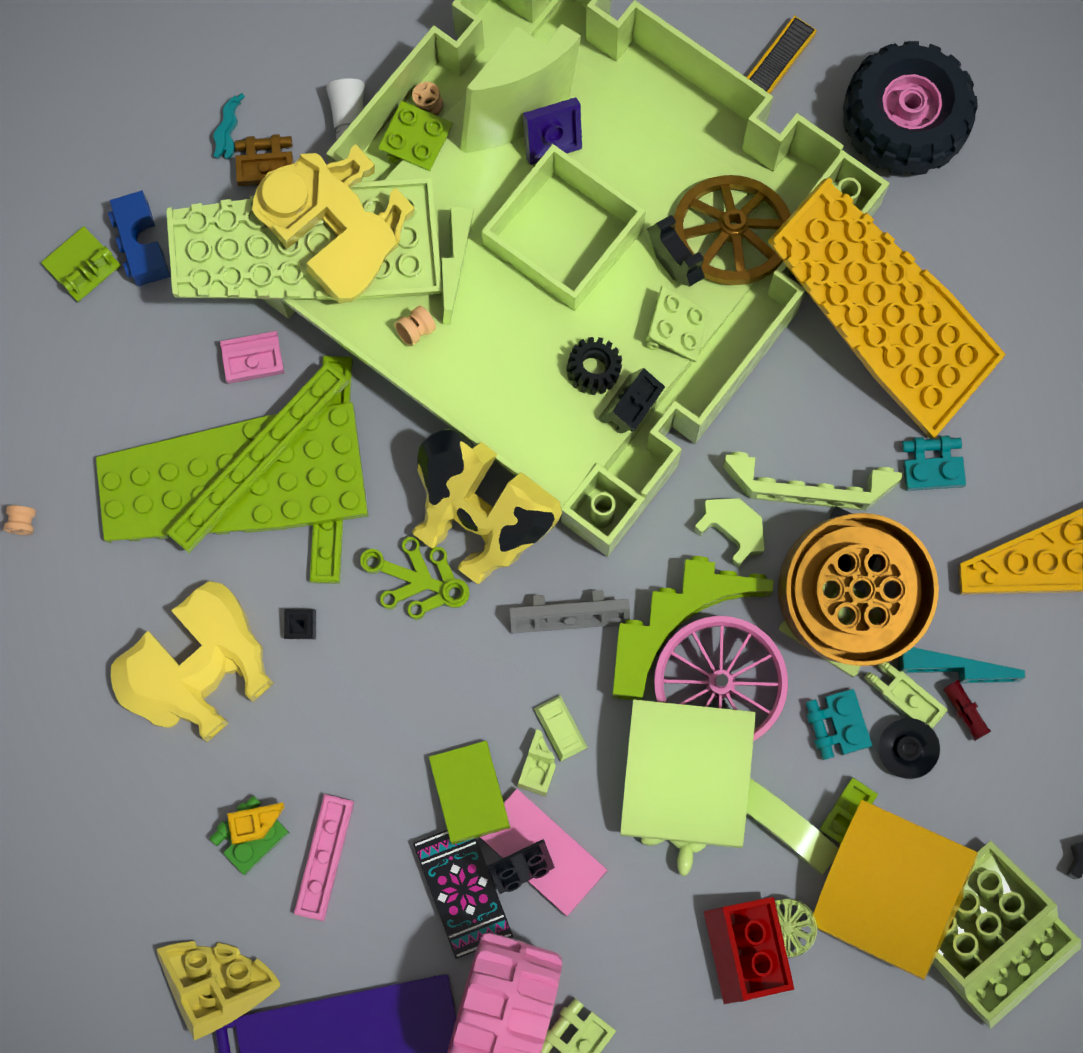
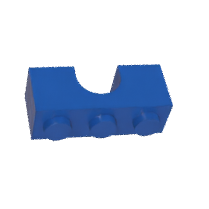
M143 190L111 199L112 210L108 211V215L113 228L118 227L120 236L115 238L120 253L125 252L127 261L123 262V266L128 279L133 278L139 287L171 277L163 250L158 241L149 244L137 242V238L143 230L155 226L150 206Z

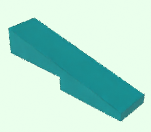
M914 647L898 657L899 672H958L960 684L1020 682L1025 678V670Z

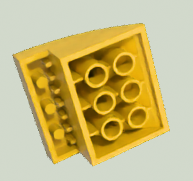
M861 800L835 856L814 910L813 916L817 922V929L925 980L963 900L964 887L977 861L978 852Z

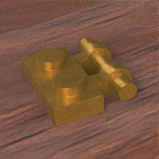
M280 134L271 135V138L256 139L255 136H248L246 140H235L236 152L246 151L247 154L235 156L238 186L259 185L268 172L293 164L292 151L281 152L282 148L293 147L292 136L281 137ZM272 149V153L256 154L257 150Z

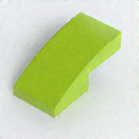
M852 776L821 825L820 830L839 843H842L861 800L873 804L878 793Z

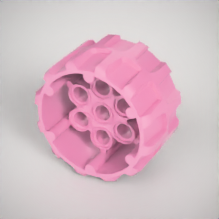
M491 932L484 933L479 941L447 1053H541L558 991L562 970V957L556 952L529 945L526 942Z

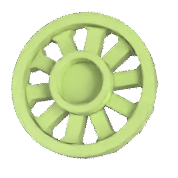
M786 898L775 901L787 957H796L804 954L812 947L817 936V922L813 912L806 904L796 899ZM781 904H783V905L785 906V913H784V914L782 913L781 909L779 908ZM796 905L797 911L792 915V906ZM803 913H806L807 920L800 921L799 918ZM802 927H810L811 933L802 931ZM798 937L806 940L805 946L802 945ZM791 941L796 948L795 952L791 951Z

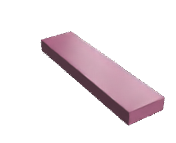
M324 794L294 911L295 915L325 921L354 801Z

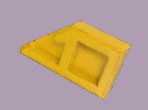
M282 802L228 813L232 844L264 839L285 809V804Z

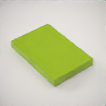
M487 740L429 757L452 845L511 828Z

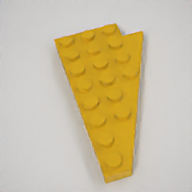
M1083 508L958 565L960 595L1083 592Z

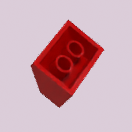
M774 897L703 911L723 1004L742 1002L795 990Z

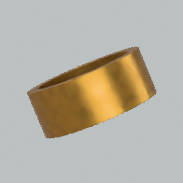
M855 513L834 517L808 529L788 551L778 580L780 609L788 628L797 640L822 658L855 666L882 664L909 651L918 643L929 628L938 602L937 573L933 560L924 544L912 531L899 522L881 515L869 513ZM842 555H847L851 559V567L846 572L838 567V559ZM872 555H877L882 564L881 568L876 572L872 571L868 566V560ZM827 581H832L837 589L836 594L831 598L826 597L822 590L823 585ZM858 581H862L867 589L866 594L862 598L856 597L853 593V586ZM888 581H892L897 589L896 594L892 598H888L883 591L884 585ZM843 607L848 608L852 615L851 620L847 624H842L838 619V612ZM874 607L878 608L882 614L881 620L877 624H872L868 618L869 611Z

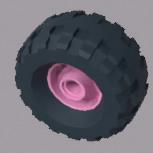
M907 41L901 46H898L896 43L880 48L878 53L869 55L861 62L857 71L854 72L845 94L843 124L845 132L852 139L851 145L860 155L864 154L868 158L867 162L874 167L879 168L882 166L889 169V173L902 175L903 172H911V175L914 176L927 174L930 169H939L949 163L967 141L973 128L978 108L977 96H975L973 91L974 83L968 72L960 68V61L952 54L946 56L940 52L941 47L929 44V47L920 46L919 41Z

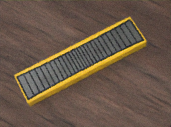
M794 15L747 78L771 94L815 37L817 30Z

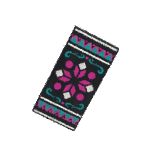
M448 830L413 843L455 959L476 952L479 941L484 933L491 932L509 938L513 937L476 838L452 845Z

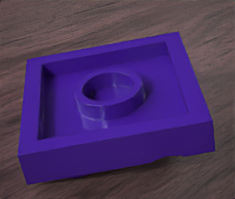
M576 97L523 113L526 159L530 165L538 163L552 144L566 154L582 149L581 104Z

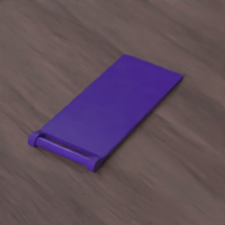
M447 974L244 1015L216 1030L215 1036L218 1053H231L227 1029L236 1027L240 1053H447L456 1015L449 977Z

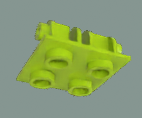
M401 101L378 150L387 153L386 158L392 163L402 159L427 171H431L453 126V122Z
M85 226L41 262L77 302L81 301L121 266L106 246L104 247Z

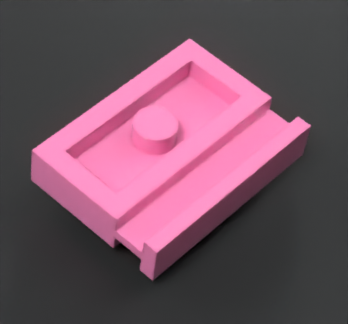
M277 331L220 341L225 377L228 384L285 374Z

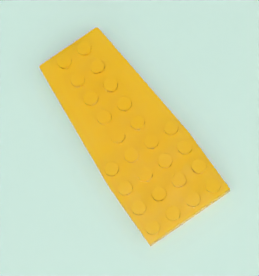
M831 178L823 179L768 242L873 378L929 438H935L1006 354L943 284L927 269L922 270L914 262L916 259L908 251H902L894 243L895 239L888 232H882L873 223L874 219L868 213H862L852 203L854 200L847 193H841L832 184L833 180Z

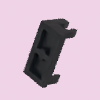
M642 368L626 378L599 419L603 423H610V421L618 425L615 430L617 433H625L629 430L633 432L665 386L645 368Z

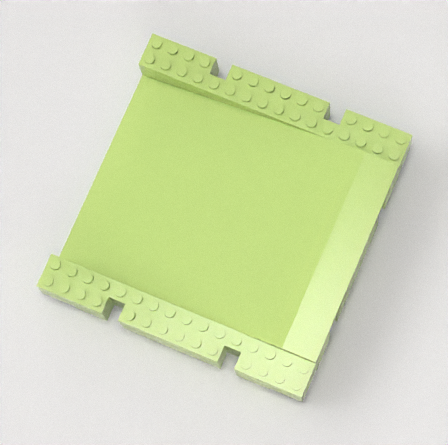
M455 0L451 5L455 36L459 39L455 41L433 25L326 153L329 163L339 162L348 158L351 148L356 144L375 164L374 174L369 177H363L361 182L432 177L440 269L442 258H451L449 224L451 207L474 206L471 230L450 324H443L441 294L360 299L345 303L321 299L262 300L288 319L297 312L448 426L460 432L475 446L483 442L498 454L495 461L516 476L522 472L559 500L562 510L561 523L608 557L679 465L682 449L666 438V434L673 427L694 444L698 442L798 313L806 291L802 286L789 278L793 273L784 262L772 274L753 283L726 285L704 278L688 287L673 280L656 258L647 228L669 215L674 217L680 200L691 188L704 180L717 176L738 175L762 182L782 198L790 214L800 206L823 179L831 178L833 180L832 184L841 193H847L854 200L852 203L862 213H868L872 217L881 206L890 183L844 152L843 144L798 113H796L780 134L767 126L773 100L771 94L635 0L618 21L610 16L611 0ZM561 24L581 35L569 99L576 97L581 104L582 149L566 154L552 144L538 163L532 165L526 159L524 136L513 142L491 149L468 153L461 151L467 87L516 26L545 44ZM422 82H432L437 85L443 101V108L437 116L453 122V126L431 171H427L402 159L392 163L387 160V153L378 150L401 101L415 106L412 92L415 86ZM730 189L735 208L738 210L755 196V194L744 190ZM721 190L710 192L698 199L726 212ZM763 201L747 216V218L779 219L766 201ZM690 207L684 218L683 229L717 222L718 220ZM749 228L772 248L768 241L778 229ZM719 232L686 239L694 254L700 252L704 256L719 236ZM745 238L741 240L745 270L758 267L769 260ZM726 241L709 265L721 270L736 271L732 242ZM661 286L709 311L696 362L663 345L659 346L657 350L650 349L647 346L646 337L649 334L650 322L655 311L656 299L659 296ZM420 305L432 316L436 330L429 335H422L419 342L413 346H408L398 335L394 323L401 317L410 316L411 311ZM588 337H593L594 342H597L598 337L604 338L602 343L605 345L609 340L613 343L611 349L617 347L619 350L618 356H622V369L616 384L614 383L611 390L606 389V392L600 394L599 390H597L595 395H590L591 389H586L585 393L580 392L582 386L579 385L575 388L572 385L574 379L569 381L567 377L569 372H566V367L572 348L575 344L578 346L579 341L582 339L587 343ZM588 358L583 362L584 368L590 373L601 374L605 371L604 363L598 359ZM645 368L665 388L635 431L631 432L629 430L625 433H617L615 431L618 427L616 423L612 421L610 423H603L599 417L630 374Z

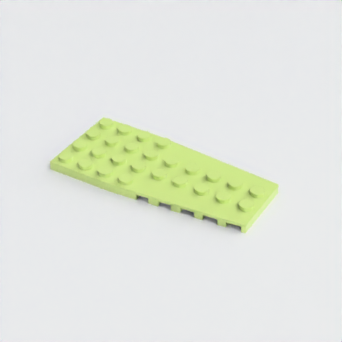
M432 177L365 181L350 187L358 196L365 212H372L376 215L381 212L385 213L389 204L390 192L395 188L415 207L414 216L403 223L398 248L384 260L369 288L355 300L442 294ZM250 196V199L231 201V199L220 200L221 203L202 205V203L191 204V207L172 210V207L167 208L172 293L175 298L334 300L317 280L307 272V262L337 237L335 232L323 220L290 248L286 249L277 236L258 220L253 213L254 196Z

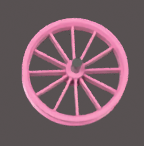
M712 616L686 625L674 634L665 645L655 670L654 683L657 702L667 703L664 684L705 685L706 689L679 704L685 705L708 692L711 697L705 707H708L713 698L718 699V708H722V699L727 698L732 709L737 710L730 697L733 693L768 714L764 722L754 730L753 741L760 738L774 725L783 710L787 697L788 675L780 650L773 640L760 628L735 617ZM720 627L719 669L715 670L696 632L707 628ZM724 627L748 634L727 670L723 669ZM692 635L712 672L707 673L673 651L683 640ZM750 637H753L765 648L769 655L732 675L730 673L731 668ZM670 656L675 657L706 676V681L664 679L665 668ZM770 658L772 659L776 670L777 683L735 682V677ZM735 686L777 687V695L772 710L769 711L735 690Z

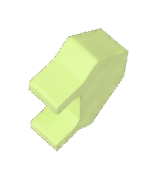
M740 498L705 501V515L696 524L694 529L698 535L702 536L710 527H715L738 546L739 551L731 560V563L737 568L748 556L763 554L765 550L762 517Z

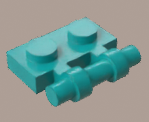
M949 435L939 436V439L924 440L923 437H914L913 441H902L903 453H914V460H905L903 462L906 491L965 487L966 477L963 456L951 457L952 449H962L961 437L950 438ZM939 450L940 458L925 459V451Z
M854 689L826 696L824 700L827 709L825 710L819 709L816 699L805 703L808 710L806 717L808 723L813 726L817 739L814 741L817 750L821 751L823 761L835 757L831 746L839 744L842 756L872 747ZM831 719L835 735L828 736L823 720Z

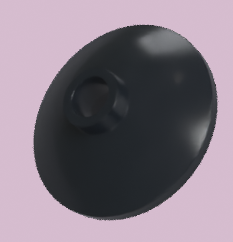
M904 718L891 723L884 730L879 741V755L884 766L892 774L905 779H915L926 775L935 767L940 755V743L935 731L928 724L918 719ZM910 742L915 746V751L912 754H906L903 751L905 743Z

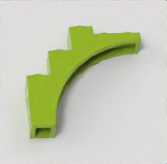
M692 556L691 560L686 559L683 568L681 594H677L676 590L672 588H659L658 591L652 592L649 626H644L643 621L626 620L625 624H619L612 698L632 701L642 700L647 675L655 656L667 638L685 621L700 611L724 601L744 597H770L773 592L774 580L767 579L766 575L757 573L749 574V577L737 576V572L727 570L714 574L715 562H709V558Z

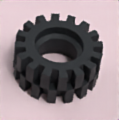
M588 337L587 343L582 339L579 341L578 346L575 344L572 348L566 372H569L567 376L569 381L574 379L572 385L575 388L579 385L582 386L580 392L585 393L586 389H591L590 395H595L597 390H599L600 394L606 392V389L611 390L614 383L616 384L622 369V356H618L619 350L617 347L611 349L613 343L609 340L605 345L602 343L604 338L598 337L597 342H594L593 337ZM588 358L598 359L604 363L605 371L601 374L590 373L584 368L583 362Z

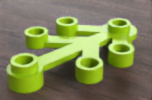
M415 537L405 538L402 548L404 553L409 555L416 572L384 560L382 553L376 549H368L361 555L360 563L365 572L369 574L382 572L410 583L397 590H388L382 593L380 602L387 610L396 608L398 602L425 590L438 594L423 602L413 601L409 604L408 614L414 620L422 619L426 612L444 604L451 608L462 607L469 599L470 591L468 585L463 580L454 578L447 562V552L442 547L433 548L430 551L429 557L431 563L438 566L443 582L431 577L420 553V543ZM415 542L417 544L416 549L413 551L407 550V543ZM436 552L444 554V558L441 561L433 559V555ZM375 558L378 560V565L373 568L369 567L368 561ZM458 589L461 594L458 598L454 599L450 597V591ZM388 595L395 598L394 603L391 605L384 603V599ZM420 606L422 608L421 614L413 615L411 613L412 608Z

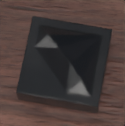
M284 609V639H316V609Z

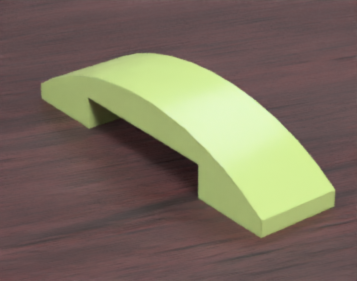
M750 778L746 815L756 820L795 851L798 857L823 875L834 861L839 849L796 811Z

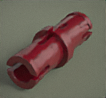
M959 680L942 689L957 711L955 713L957 719H962L974 741L991 732L976 709L978 708L977 703H972Z

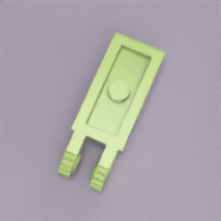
M889 662L877 664L882 672L893 678V681L888 686L875 674L868 672L864 676L869 684L880 691L881 695L905 716L921 720L932 729L948 711L947 708L903 671L899 672Z

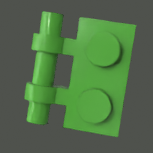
M253 795L246 803L242 801L236 807V812L258 808L262 803ZM228 820L226 822L222 821L216 826L218 830L209 837L216 846L225 839L232 844ZM276 820L264 839L232 844L223 854L243 875H246L290 832Z

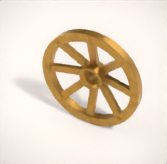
M717 176L695 185L680 200L674 215L676 220L675 231L692 255H694V252L690 249L686 239L719 232V236L703 256L704 261L701 267L706 279L726 285L749 284L769 276L783 262L770 246L749 229H779L791 216L782 198L767 185L744 176ZM730 189L744 190L755 194V196L738 210L735 208ZM721 190L726 212L698 199L710 192ZM763 201H766L779 219L747 218V216ZM690 207L718 220L717 222L683 229L684 218ZM745 238L769 260L758 267L745 270L741 240ZM726 241L732 242L736 271L721 270L709 265Z

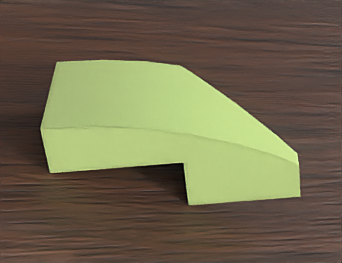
M536 729L517 787L546 797L556 765L554 763L555 757L547 747L540 730Z

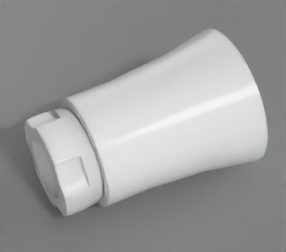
M345 78L331 81L326 85L337 140L363 110L365 83L361 80Z

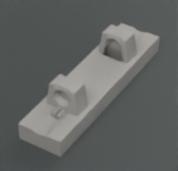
M603 590L592 591V602L545 605L544 595L532 596L533 606L509 608L511 634L617 626L620 623L625 624L626 620H630L629 599L604 601Z

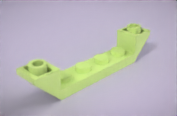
M732 452L731 455H726L723 463V468L749 499L825 507L837 506L844 509L863 511L869 509L895 488L902 479V473L894 472L893 468L878 467L877 470H872L870 473L867 492H863L864 489L860 487H846V490L834 489V485L825 483L817 484L814 487L805 486L804 482L797 480L788 481L787 484L776 483L775 479L768 477L758 478V481L753 480L755 457H748L749 454L744 452Z

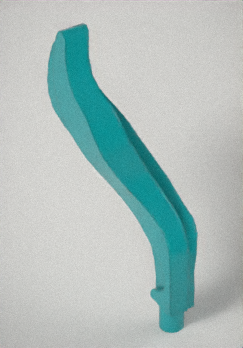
M243 93L237 97L234 95L223 107L224 119L213 135L216 143L213 155L216 159L220 158L224 151H226L224 156L229 160L236 151L231 133L238 124L235 112L237 107L242 104L240 101L245 98Z

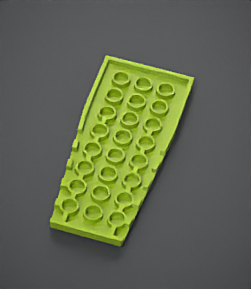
M353 402L327 406L208 534L223 535L237 531H244L245 533L276 531L368 517ZM277 414L97 456L96 464L104 540L112 543V541L118 540L141 541V539L145 538L170 539V536L166 533L170 527Z

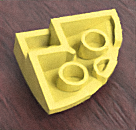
M189 941L156 949L171 992L194 1041L241 1017L280 987V982L275 974L259 959L252 961L241 955L238 948L227 944L216 943V946L213 948L197 946L195 941Z

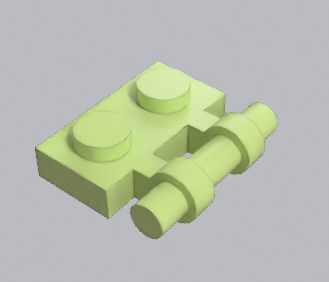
M574 998L567 1008L564 1006L559 1012L561 1016L551 1030H547L541 1052L549 1053L553 1047H556L561 1053H601L616 1033V1030L592 1011L585 1021L580 1019L577 1014L584 1005ZM573 1024L578 1030L566 1044L560 1037L569 1025Z

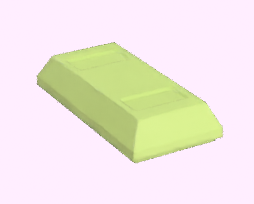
M561 695L534 708L560 761L588 748Z

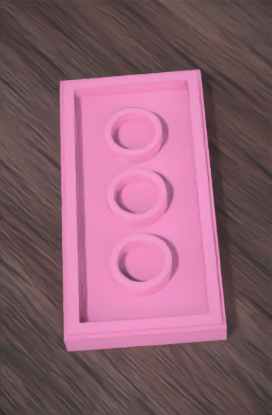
M516 789L504 802L511 828L481 836L480 838L502 858L544 839L555 868L550 870L545 876L537 879L533 878L528 882L564 915L568 916L608 870L521 791Z

